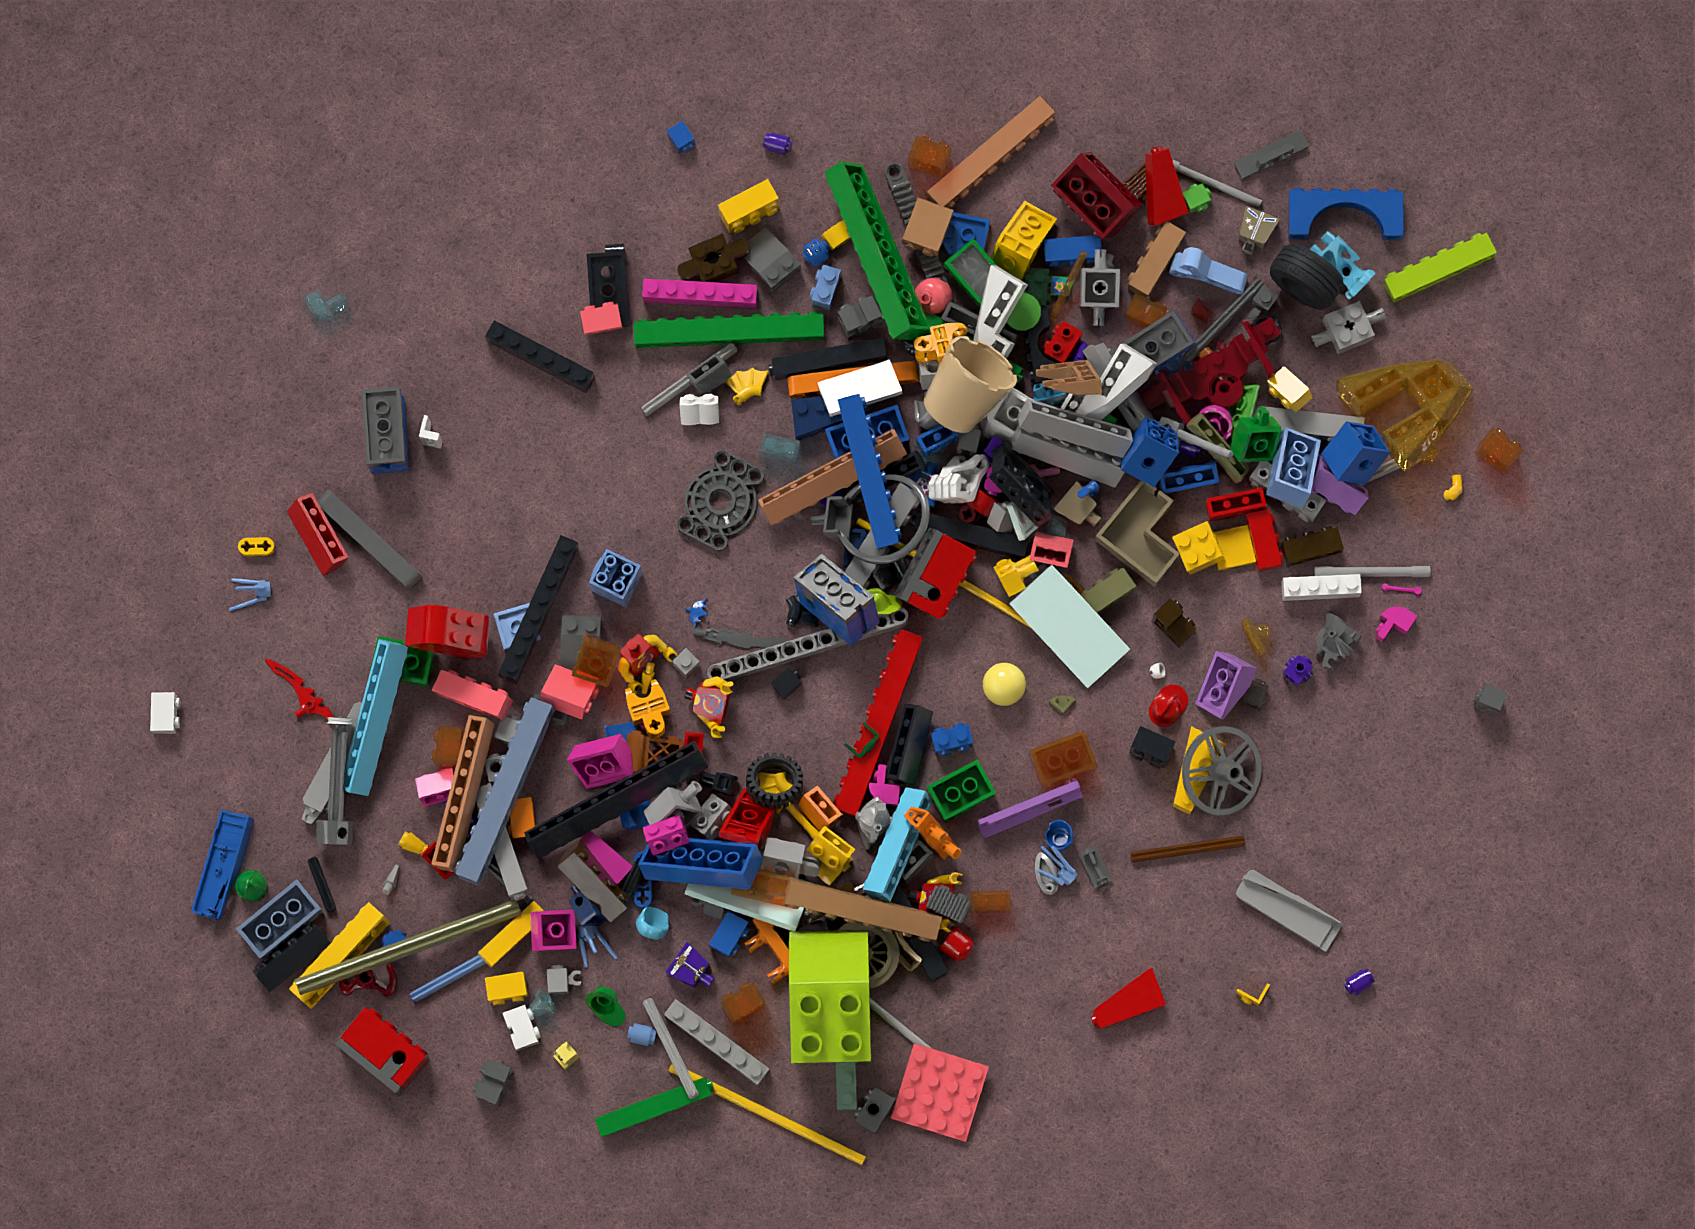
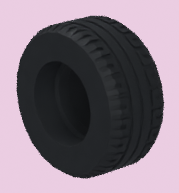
M1298 244L1284 246L1270 266L1272 280L1284 292L1300 303L1317 310L1329 308L1343 288V278L1331 263L1314 251Z

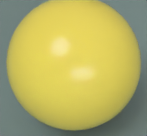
M1010 663L995 664L989 668L983 678V690L986 697L994 704L1000 706H1009L1021 699L1026 689V680L1023 672L1017 666Z

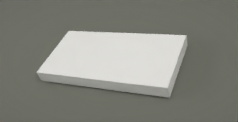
M890 360L818 382L820 393L830 417L841 414L837 401L840 398L860 393V397H865L866 404L869 405L902 394L901 386Z

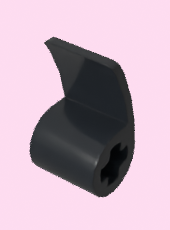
M903 557L876 572L873 576L881 590L900 582L909 563Z

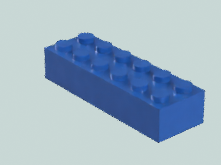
M689 838V843L654 856L647 844L638 863L644 878L647 880L750 890L763 859L756 844Z

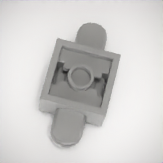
M767 837L765 847L761 846L759 849L763 860L758 878L788 884L789 878L798 880L799 874L816 877L820 872L821 861L817 858L804 856L805 845Z

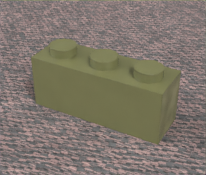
M1118 568L1114 569L1108 574V578L1105 580L1099 579L1092 585L1093 588L1088 591L1084 589L1079 593L1097 614H1100L1136 589L1135 583L1124 568L1120 570Z

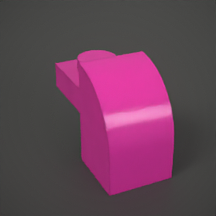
M1403 607L1388 608L1379 618L1385 624L1381 622L1375 631L1378 633L1376 639L1382 642L1392 627L1405 635L1417 615Z
M879 764L878 769H874L873 781H877V783H869L870 794L873 799L878 797L883 803H886V806L898 807L900 785L885 784L886 765Z

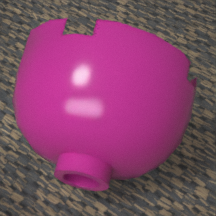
M1217 405L1207 406L1202 409L1200 413L1203 414L1226 441L1231 435L1233 428L1232 416L1228 410Z

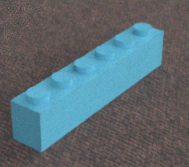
M905 788L904 793L901 795L898 807L893 813L890 826L886 830L885 838L878 849L877 857L871 866L869 876L864 882L863 890L870 898L891 902L919 835V831L909 823L904 814L910 807L929 811L933 800L926 791Z

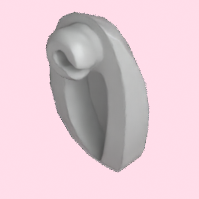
M1039 852L1035 860V877L1041 890L1051 895L1057 891L1059 883L1038 873L1037 869L1059 878L1058 872L1052 860L1045 853Z

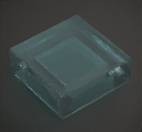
M1052 516L1048 520L1046 534L1065 538L1067 518Z

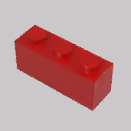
M1262 487L1208 498L1205 501L1209 522L1262 511L1267 506Z
M1269 509L1247 513L1245 518L1254 550L1257 572L1280 568L1281 562H1284L1282 551H1279L1277 546L1280 540L1278 532H1274L1273 525H1276L1274 514H1270Z

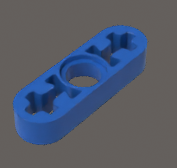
M644 851L638 852L634 856V862L637 859H641ZM648 880L646 885H640L637 882L634 888V901L639 908L649 907L652 903V880ZM637 888H649V891L645 890V897L649 898L645 901V904H641V901H638V898H641V890L637 891Z

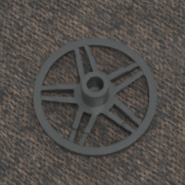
M1227 726L1213 727L1197 736L1189 746L1182 766L1183 785L1189 799L1197 808L1213 815H1228L1242 809L1254 796L1261 778V759L1256 745L1241 730ZM1217 733H1232L1241 737L1244 742L1226 757L1222 745L1218 742L1215 735ZM1206 740L1213 765L1190 770L1191 760L1196 749ZM1250 750L1255 760L1253 784L1243 776V768L1240 766ZM1209 771V775L1190 777V773ZM1213 780L1209 807L1197 798L1190 781ZM1237 782H1243L1245 785L1251 788L1250 791L1245 789L1243 786L1239 785ZM1228 784L1247 793L1246 797L1235 806L1220 809Z

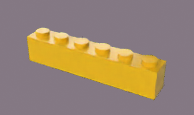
M368 902L366 906L360 909L356 917L347 923L345 929L333 939L332 943L320 953L319 957L307 967L300 977L362 955L391 922ZM295 981L289 989L312 1009L335 983L303 995L299 994Z

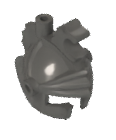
M1332 613L1326 614V626L1320 629L1315 640L1316 647H1318L1315 652L1320 656L1325 652L1322 666L1331 671L1334 670L1331 663L1333 661L1339 663L1341 657L1344 659L1351 652H1354L1351 644L1354 641L1359 643L1362 635H1357V631L1351 629L1341 618Z

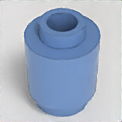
M634 1023L633 1027L629 1026L627 1038H631V1043L648 1046V1044L653 1045L656 1030L650 1026Z

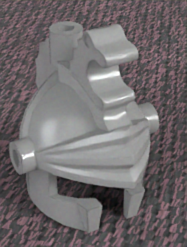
M878 797L866 803L859 812H856L855 819L857 820L859 832L866 849L872 847L873 843H875L892 821V816L889 815L886 803H883Z

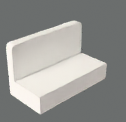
M424 415L419 434L422 445L441 449L443 443L439 433L430 431L431 421L428 416Z

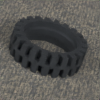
M766 753L764 758L759 756L757 761L754 759L748 767L746 775L747 793L750 794L752 800H755L756 804L761 802V806L764 808L766 805H769V809H773V806L781 809L782 805L786 808L789 806V803H795V799L798 800L802 793L803 771H801V766L797 765L795 759L792 761L790 756L784 758L782 753L779 756L776 753H772V756ZM776 768L789 773L794 782L789 790L774 794L759 788L756 784V777L766 769Z

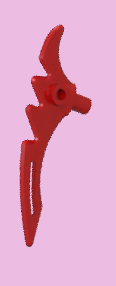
M265 659V662L272 671L286 679L295 689L301 706L300 709L294 712L298 719L306 713L308 716L319 714L325 718H334L327 706H319L323 702L322 698L311 696L315 692L314 689L301 687L304 683L302 678L277 662ZM277 667V668L283 670L284 672H286L287 674H289L291 677H293L294 680L290 679L288 676H286V675L283 674L282 672L276 670L275 668Z

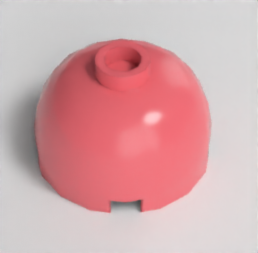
M927 278L915 288L922 309L927 314L940 315L944 313L949 301L952 302V290L940 278Z

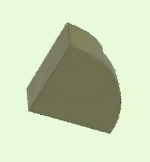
M1061 695L1053 697L1049 703L1060 713L1064 714L1076 699L1071 696Z

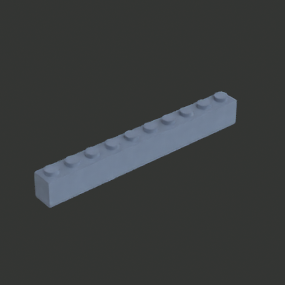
M532 697L529 702L525 703L523 708L524 715L516 724V734L509 740L507 755L504 754L501 759V769L494 775L492 790H488L486 794V804L484 808L481 807L479 810L477 825L472 827L470 832L471 839L463 848L462 853L464 855L462 860H459L456 864L455 871L459 879L478 886L481 885L555 712L551 704Z

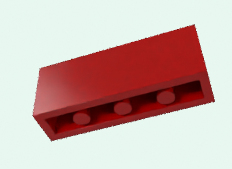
M310 493L297 498L287 512L320 572L325 576L342 566L349 557L314 494Z

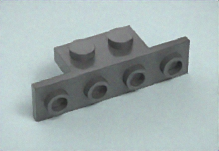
M1299 130L1235 161L1234 165L1241 178L1244 179L1263 169L1266 170L1273 167L1279 161L1291 158L1293 154L1308 148L1309 144L1302 131Z

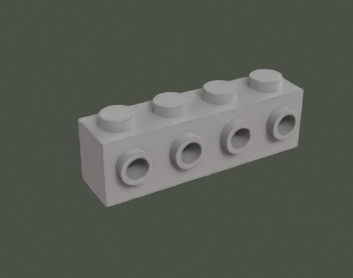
M1260 461L1249 478L1252 487L1255 489L1262 487L1267 492L1272 464L1268 461ZM1311 491L1302 508L1281 500L1279 501L1283 503L1282 506L1288 511L1292 512L1294 510L1297 512L1299 518L1303 521L1313 522L1327 500ZM1268 496L1270 499L1274 501L1279 500L1271 496Z

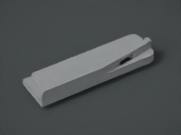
M1104 343L1095 346L1089 345L1082 351L1100 378L1112 359L1109 353L1111 349H1107ZM1137 390L1117 406L1133 432L1144 417L1150 420L1154 419ZM1126 406H1128V407L1130 408V410L1133 412V414H1134L1136 417H1134V416L1132 415V413L1128 410V408H1127Z
M1250 870L1243 876L1242 882L1235 892L1238 899L1324 952L1327 951L1343 925L1342 922L1255 870Z

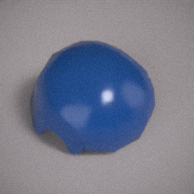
M1063 820L1050 822L1045 832L1047 845L1050 848L1054 846L1058 851L1068 849L1074 841L1072 827Z

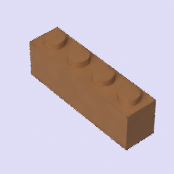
M1166 221L1164 226H1159L1155 233L1157 235L1155 241L1151 240L1146 248V251H1148L1146 256H1141L1136 264L1138 267L1135 273L1131 272L1127 279L1129 283L1128 289L1145 299L1149 298L1186 235L1185 231Z

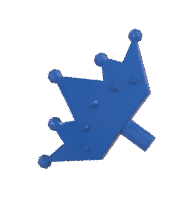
M708 598L695 602L693 608L686 607V610L691 612L689 619L695 628L696 622H701L699 617L708 616V613H705L702 609L707 607L703 603Z

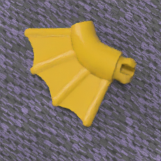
M754 368L745 372L736 371L726 382L736 393L733 401L737 405H741L742 402H745L752 396H761L762 386L769 371H757Z
M760 772L758 774L760 779L759 788L766 792L774 794L783 793L793 786L787 782L785 773L771 774ZM782 805L781 809H776V813L779 814L784 806Z

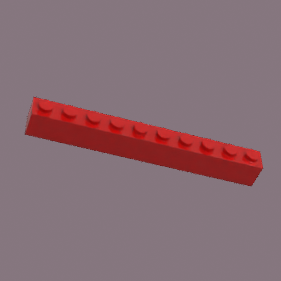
M902 629L899 634L896 633L892 644L895 647L893 652L889 651L887 655V668L882 669L879 680H882L880 687L876 686L872 696L875 698L873 705L869 704L866 715L869 716L866 724L879 734V739L869 754L866 753L862 758H858L855 755L853 759L849 758L846 769H848L847 776L842 777L839 787H842L840 795L836 794L833 801L836 808L845 815L855 818L856 812H859L923 641L922 636ZM861 725L859 731L862 734L860 741L856 740L853 747L858 754L875 737L863 725Z

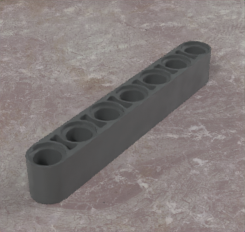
M329 489L317 500L323 512L408 591L422 578L418 571Z

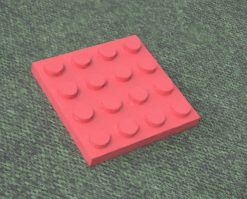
M914 1043L891 1119L966 1142L989 1066Z

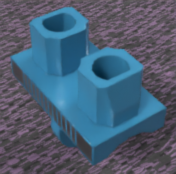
M1042 383L1034 385V400L1037 402L1058 407V404L1064 403V399L1067 398L1066 392L1051 388L1045 389Z

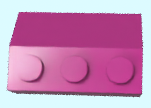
M621 734L575 745L567 759V762L586 789L617 782L633 774L631 749Z

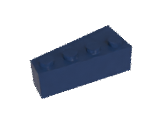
M822 397L791 400L796 442L809 436L817 435L825 431L826 428L843 423L841 414L830 417ZM867 405V408H864L865 415L869 414V405Z

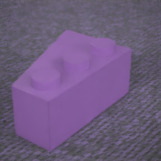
M1319 454L1311 491L1316 494L1320 493L1332 504H1338L1344 512L1356 515L1368 499V490L1360 484L1337 481L1331 469L1323 461L1324 458Z

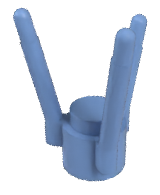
M232 578V582L254 584L255 586H241L235 589L255 590V596H259V598L231 607L229 611H234L257 602L267 601V597H271L270 582Z
M1041 846L1045 854L1061 869L1057 873L1059 878L1040 869H1037V872L1058 882L1061 886L1064 883L1067 886L1070 885L1078 875L1075 872L1076 870L1068 864L1054 846L1051 849L1060 861L1044 846Z
M580 925L577 927V937L585 968L588 967L584 941H588L593 953H597L592 940L595 938V935L613 958H618L596 926Z

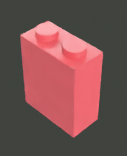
M1036 532L1030 560L1067 568L1074 540Z
M555 664L541 691L540 701L551 704L555 710L582 720L585 713L588 714L592 707L591 700L597 698L599 689H597L598 680Z

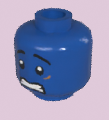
M815 238L803 247L804 252L802 255L810 266L812 264L819 266L830 258L828 251L831 248L825 240L821 242L818 238Z

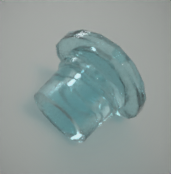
M537 990L535 1000L529 1004L530 1011L538 1018L549 1011L554 1013L556 1008L551 997L544 990Z

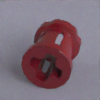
M964 506L959 512V517L963 522L974 524L979 521L980 513L970 506ZM968 512H970L973 515L972 518H969V516L967 515Z

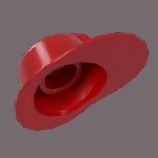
M1175 684L1162 688L1149 707L1151 721L1160 727L1173 725L1188 704L1186 691L1181 686Z

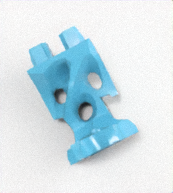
M1327 231L1320 238L1327 247L1322 251L1314 244L1310 250L1322 256L1339 271L1343 278V283L1348 288V291L1345 293L1346 297L1350 300L1376 273L1370 269L1362 270L1356 265L1354 261H1358L1360 257L1339 235L1335 237ZM1344 251L1348 252L1350 259L1344 257L1342 253ZM1344 267H1348L1350 269L1349 276H1345L1342 271Z

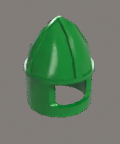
M245 871L236 880V891L244 900L256 902L261 900L267 893V882L258 871Z

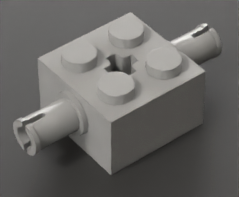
M1094 249V267L1081 268L1080 306L1093 308V326H1098V318L1099 326H1105V309L1107 307H1119L1120 269H1108L1106 267L1107 250H1101L1100 258V250ZM1098 282H1101V285L1105 287L1104 290H1101V293H1098V290L1095 289Z
M1360 301L1325 315L1323 323L1327 331L1311 336L1312 341L1315 342V347L1331 341L1337 354H1341L1373 341L1375 334L1371 324L1385 320L1386 315L1382 313L1384 312L1382 308L1366 314ZM1346 325L1352 327V330L1350 331L1349 328L1345 329Z
M692 781L684 791L670 787L663 790L643 811L649 825L679 814L685 828H687L703 812L695 796L702 790L701 785L696 781Z

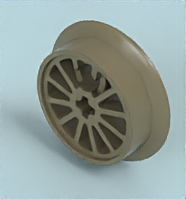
M860 921L855 923L848 922L838 930H868L873 932L868 941L869 964L874 971L873 974L869 975V989L885 983L893 975L899 962V946L894 934L881 930L882 927L874 925V928L863 926V922ZM878 934L882 940L871 946L872 940ZM882 943H885L887 946V950H873ZM873 954H887V959L883 961ZM871 959L883 964L882 968L877 970Z

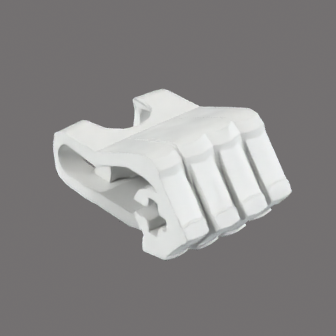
M976 454L969 460H966L964 455L954 456L942 468L940 475L932 476L928 484L929 498L952 504L972 502L976 497L981 478L989 468L988 458L984 454ZM980 460H981V466H980V468L978 469L976 466L978 465V463H979Z

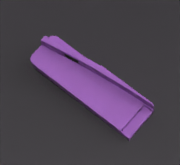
M1073 778L1071 783L1068 780L1064 786L978 820V827L982 836L987 838L1083 798L1078 781ZM1060 799L1062 800V803L1049 808L1048 804Z

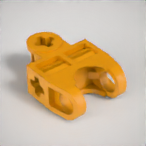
M947 323L930 327V335L920 336L914 341L916 359L922 363L937 360L939 366L951 341L956 337L967 334L966 326L962 323Z
M657 680L650 681L652 686L651 693L646 698L637 697L635 693H632L631 688L625 689L628 711L633 725L643 723L649 737L661 738L665 733V724L662 716L670 714V708ZM656 724L658 729L655 730L652 725Z

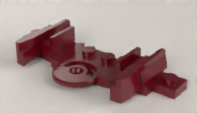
M1270 317L1255 327H1252L1249 321L1243 320L1241 323L1250 336L1248 341H1246L1241 333L1232 338L1233 340L1229 342L1228 347L1225 342H1219L1217 344L1219 352L1213 351L1198 361L1191 360L1193 363L1192 370H1186L1182 366L1181 371H1176L1170 376L1166 370H1159L1156 377L1160 383L1140 394L1147 409L1152 411L1167 403L1170 409L1176 408L1177 413L1187 425L1192 418L1187 414L1182 404L1192 399L1201 401L1208 398L1212 404L1223 408L1232 407L1237 404L1244 392L1241 377L1248 373L1249 365L1259 359L1266 371L1268 380L1275 375L1274 369L1265 355L1269 352L1265 343L1281 335L1273 319ZM1228 376L1236 381L1235 383L1227 379L1218 381L1215 386L1216 394H1212V385L1217 378ZM1223 386L1228 387V391L1226 393H1223L1221 391V388Z

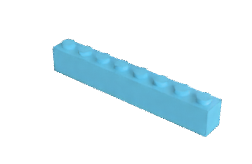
M378 640L346 761L344 790L349 793L369 796L370 789L372 788V781L377 769L384 736L387 732V724L392 713V706L397 694L399 679L402 675L403 664L407 657L408 647L402 644Z

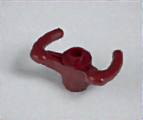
M391 963L386 965L390 979L388 986L377 980L376 974L372 970H368L356 975V979L348 985L346 984V979L339 981L340 991L344 995H351L357 989L378 990L385 997L391 996L396 988V971ZM365 977L371 978L370 981L368 980V983L364 982Z

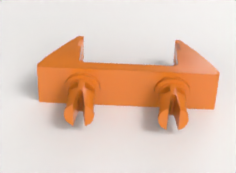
M915 807L909 808L904 817L920 832L919 835L944 860L948 855L954 860L958 859L962 850L956 846L955 842L935 818L926 810Z
M753 919L752 923L757 928L758 934L744 942V944L748 946L755 943L749 949L750 953L764 943L768 944L780 961L779 967L766 974L768 978L777 975L771 981L774 985L786 975L789 976V949L773 929L778 926L759 919Z

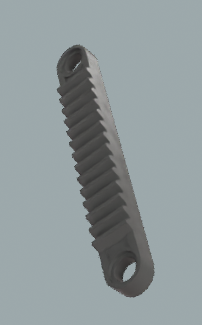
M894 162L887 165L885 177L904 226L907 228L916 199L903 167L899 163ZM896 168L900 174L897 177H891L889 171ZM915 249L914 251L925 279L940 278V280L948 284L939 257L934 255L930 257L923 254V251Z

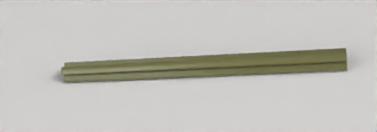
M514 899L294 980L299 994L303 995L521 915L518 902Z

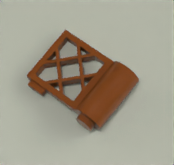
M631 731V734H627L626 743L631 749L633 773L645 768L652 759L654 762L658 761L656 756L662 751L666 756L669 755L666 750L669 745L678 746V750L683 747V742L679 741L680 738L668 736L667 739L647 737L642 735L641 731ZM649 742L656 743L661 750L653 755L649 749Z

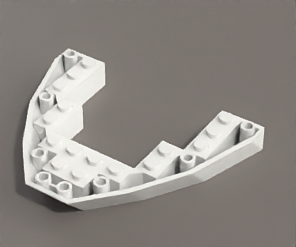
M991 265L988 273L973 342L980 340L996 349L1007 359L1015 344L999 334L1028 285L996 265ZM1120 344L1100 378L1102 394L1080 395L1069 393L1061 409L1102 420L1148 380L1157 363L1128 345ZM1012 388L980 421L983 436L991 439L995 435L1011 446V437L1019 425L1018 414L1026 400L1031 398Z

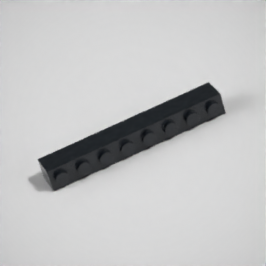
M560 535L498 672L500 678L517 685L579 548L578 542Z

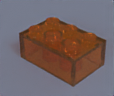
M1084 730L1029 750V755L1042 789L1097 770L1098 767Z

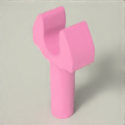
M1035 464L1029 465L1040 477L1060 474L1059 467L1038 469Z

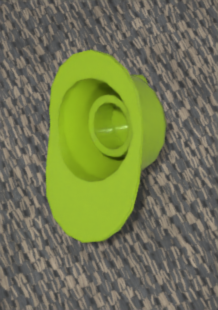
M879 588L867 590L874 596L878 615L892 614L897 612L902 606L900 598L894 595H886Z

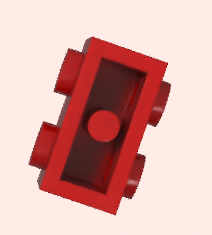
M1063 320L1061 325L1057 324L1052 332L1054 336L1051 341L1047 340L1042 348L1044 350L1043 356L1051 361H1055L1056 364L1067 362L1083 334L1081 330Z

